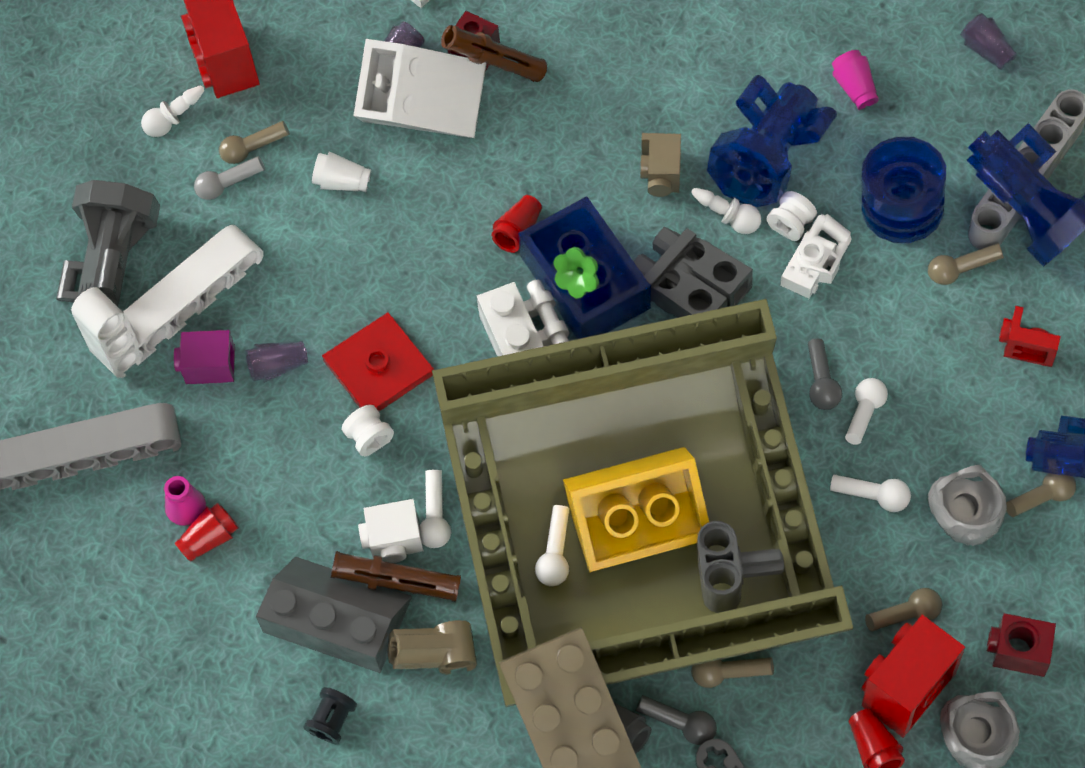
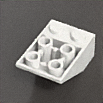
M366 39L354 116L362 122L475 138L487 63L476 64L462 56L405 44Z

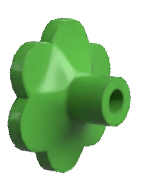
M572 247L566 254H560L554 259V267L557 270L555 282L559 288L568 290L569 294L574 298H581L587 292L597 289L599 285V279L596 275L598 264L593 257L585 256L580 248Z

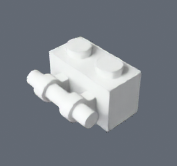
M533 280L528 283L527 289L531 298L524 302L515 282L477 295L479 316L497 356L569 341L567 338L569 335L568 328L563 320H559L553 308L556 302L551 292L545 290L541 280ZM540 315L545 327L542 330L536 331L531 318Z

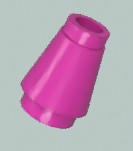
M859 50L848 51L838 56L832 62L834 69L833 77L858 110L874 105L879 101L868 58L862 56Z
M174 476L165 483V513L167 517L177 525H191L206 508V500L203 494L181 476Z

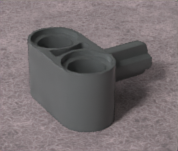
M722 521L709 522L701 527L698 532V567L702 598L705 606L715 613L733 610L739 606L743 578L777 575L784 571V559L781 550L769 549L740 552L735 531L727 523ZM713 545H721L726 549L716 552L708 548ZM719 583H726L731 588L717 590L713 586Z

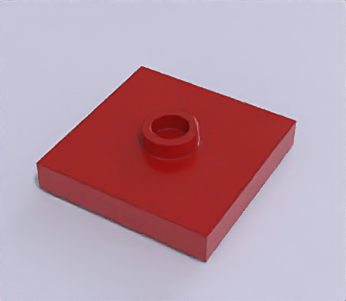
M389 312L322 355L325 364L360 408L365 405H374L378 411H381L432 377V370H434Z

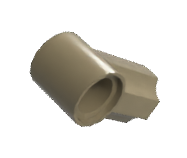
M448 621L434 628L393 629L389 634L387 651L389 663L393 665V669L438 668L440 673L448 675L451 674L453 669L466 667L467 671H471L477 666L471 624L467 621Z

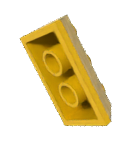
M685 447L563 479L572 520L589 572L696 544L701 527L709 523L695 458Z

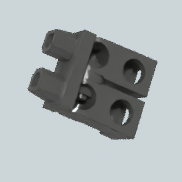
M663 227L652 242L653 250L662 255L659 260L655 262L646 255L639 254L630 264V276L643 287V296L677 318L737 305L752 288V268L709 242L696 238V234L688 228L680 235L673 230Z

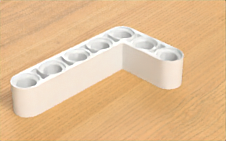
M229 225L218 232L126 310H120L98 287H93L77 297L71 309L72 315L89 350L117 378H124L126 370L135 363L137 365L142 363L157 350L155 348L157 344L165 338L169 340L187 325L185 321L194 313L199 315L217 300L215 296L225 287L230 289L246 275L244 271L254 263H261L264 254L262 249L236 225Z

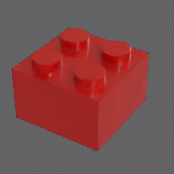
M184 0L187 13L181 15V19L205 89L213 87L216 98H220L260 85L249 43L233 0Z
M923 614L913 626L906 622L900 628L891 642L895 646L886 658L879 654L864 674L867 679L861 687V690L865 692L861 706L865 709H871L881 722L902 738L906 736L956 675L965 650L963 644Z

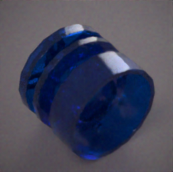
M894 137L880 142L869 151L862 163V215L867 227L878 237L892 243H912L925 239L938 228L944 217L946 164L941 153L929 142L915 137Z

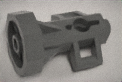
M91 180L76 185L72 209L80 219H83L89 239L84 262L69 260L63 262L56 300L75 302L77 297L87 289L98 287L118 307L128 253L149 229L157 226L160 204L154 194L126 183ZM77 274H82L79 290L75 292Z

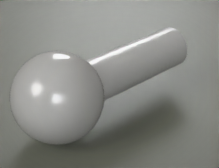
M257 156L219 174L213 171L203 172L195 180V193L205 200L215 199L223 193L224 188L264 171L265 166L261 158Z

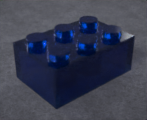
M587 196L518 233L522 260L536 280L542 281L545 290L551 292L556 302L555 308L577 339L608 333L651 309V285ZM572 247L580 248L585 256L593 257L598 264L596 275L599 279V285L596 290L587 292L581 298L572 297L568 290L559 288L555 282L557 270L554 267V259L560 254H566Z

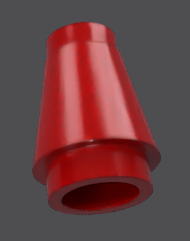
M524 195L521 200L494 222L491 236L499 248L515 253L519 248L526 247L539 214L542 211V204L539 200L531 195Z
M216 503L211 508L206 506L175 544L191 562L196 557H200L233 539L232 533L239 529V527L221 504Z
M863 709L850 717L848 723L851 726L864 768H900L905 761L902 755L903 747L874 715L871 709Z

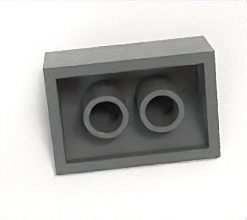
M295 556L272 579L258 610L256 618L262 632L381 673L388 656L389 634L393 629L400 628L412 596L390 588L377 586L376 590L369 589L368 584L330 578L331 568Z

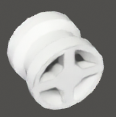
M786 191L780 198V206L774 208L768 214L767 222L772 230L792 241H798L804 234L805 224H810L817 216V210L805 196L797 192Z
M365 405L357 409L342 424L343 433L347 438L356 441L355 447L360 455L364 457L371 455L389 443L394 434L393 429L388 423L381 422L379 419L380 413L374 405Z

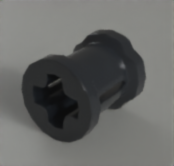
M324 687L320 692L322 700L312 720H307L303 728L311 735L337 745L341 740L339 732L349 712L355 711L357 703L342 692ZM335 710L330 721L326 722L331 711Z

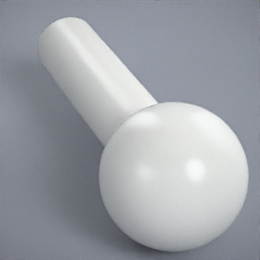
M876 378L864 379L856 387L855 397L859 404L845 436V439L851 444L858 445L861 443L874 409L881 407L887 401L888 390L885 384Z
M442 470L425 471L426 519L420 524L419 533L423 545L429 548H439L449 541L451 528L448 522L443 519Z
M833 475L830 491L877 500L880 506L889 512L902 511L908 506L911 499L909 487L899 479H889L882 484Z
M562 505L553 506L546 553L539 557L535 565V574L538 580L547 586L560 585L569 574V565L565 557H563L570 508Z

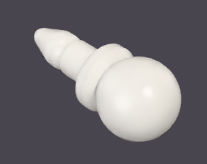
M197 86L186 90L182 96L173 100L170 106L163 101L160 103V108L148 110L143 115L141 121L143 131L151 137H161L167 134L172 124L177 125L180 123L177 115H181L190 105H194L204 92V87Z
M692 189V195L705 207L709 206L711 210L720 215L723 214L724 217L721 222L724 224L730 223L736 232L750 234L759 228L761 215L753 205H740L739 200L736 198L729 204L727 200L718 195L715 196L709 190Z

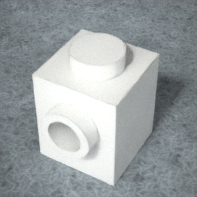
M413 499L363 508L366 523L358 524L362 549L370 548L373 558L374 555L381 556L384 562L397 563L403 561L407 557L406 554L423 551Z

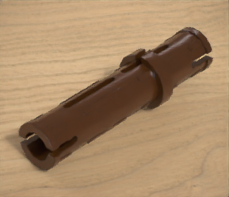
M449 25L443 32L441 39L442 47L466 55L469 61L473 63H487L531 79L533 82H540L547 72L546 60L492 41L489 35L482 32L473 34L455 25Z
M336 551L330 578L368 584L369 589L376 590L377 586L456 602L461 575L456 576L384 562L381 556L374 555L373 559Z

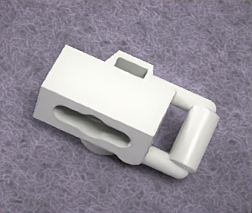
M829 214L819 215L810 231L805 233L800 245L782 274L780 286L810 298L812 293H816L819 282L831 284L839 270L840 260L852 240L851 232ZM823 230L838 242V245L818 236L820 231ZM828 265L831 266V269L829 271L826 270Z

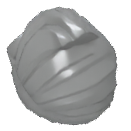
M981 465L970 466L948 476L940 477L932 484L928 493L929 507L938 524L953 540L966 545L975 546L983 544L997 534L1007 510L1006 496L998 481L993 479ZM979 476L982 480L972 481L965 478H975Z
M992 691L974 695H957L947 701L941 710L940 724L944 742L952 757L961 767L1000 768L1007 763L1018 746L1020 728L1017 718L1001 692ZM986 702H997L1000 707H993Z

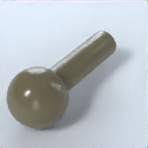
M281 121L245 138L236 135L228 136L219 146V155L227 163L235 164L242 162L246 159L249 152L290 135L288 127L284 121Z
M999 243L955 259L948 255H939L929 263L928 275L934 282L948 285L955 282L960 273L1003 259L1004 256Z
M1053 470L1044 477L1041 486L1007 501L1006 511L1011 517H1015L1051 499L1066 501L1075 494L1076 481L1065 470Z
M920 588L910 595L907 602L867 614L865 616L866 625L870 631H874L914 617L919 619L922 614L929 620H933L941 613L942 600L936 591L930 588Z
M772 657L724 662L720 659L693 665L691 673L698 685L705 688H713L721 684L724 679L773 675L774 663Z

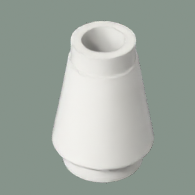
M330 151L328 155L319 153L314 166L312 183L320 185V189L366 192L371 169L364 168Z

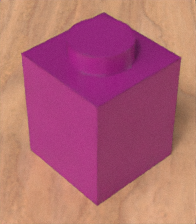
M230 330L181 332L180 347L174 348L173 358L175 371L181 372L186 384L234 382L235 344Z

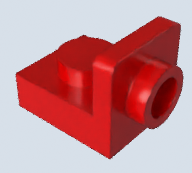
M1015 306L1012 319L1004 318L1000 331L999 342L1006 343L1003 357L1052 367L1061 336L1050 334L1041 328L1027 329L1020 327L1024 307Z

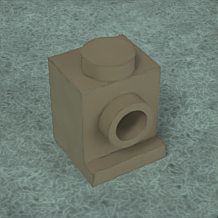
M642 133L640 178L648 179V193L656 197L668 196L671 192L679 193L681 134Z

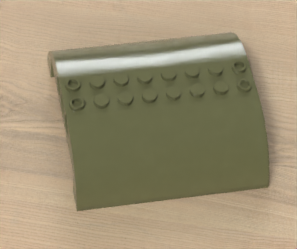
M767 299L432 370L505 707L515 706L516 703L499 662L580 627L584 631L606 685L853 630L843 586L834 587L776 369L773 350L777 337ZM685 447L695 458L709 522L722 521L729 524L735 531L740 552L779 549L784 559L783 573L743 578L739 606L733 610L715 613L705 606L702 598L697 543L589 572L572 520L571 511L569 510L563 557H565L569 565V574L566 580L557 586H547L541 583L535 574L537 560L546 553L553 506L562 505L569 507L563 479ZM713 545L708 549L719 552L726 548L721 545ZM726 583L715 584L713 588L727 590L731 586Z

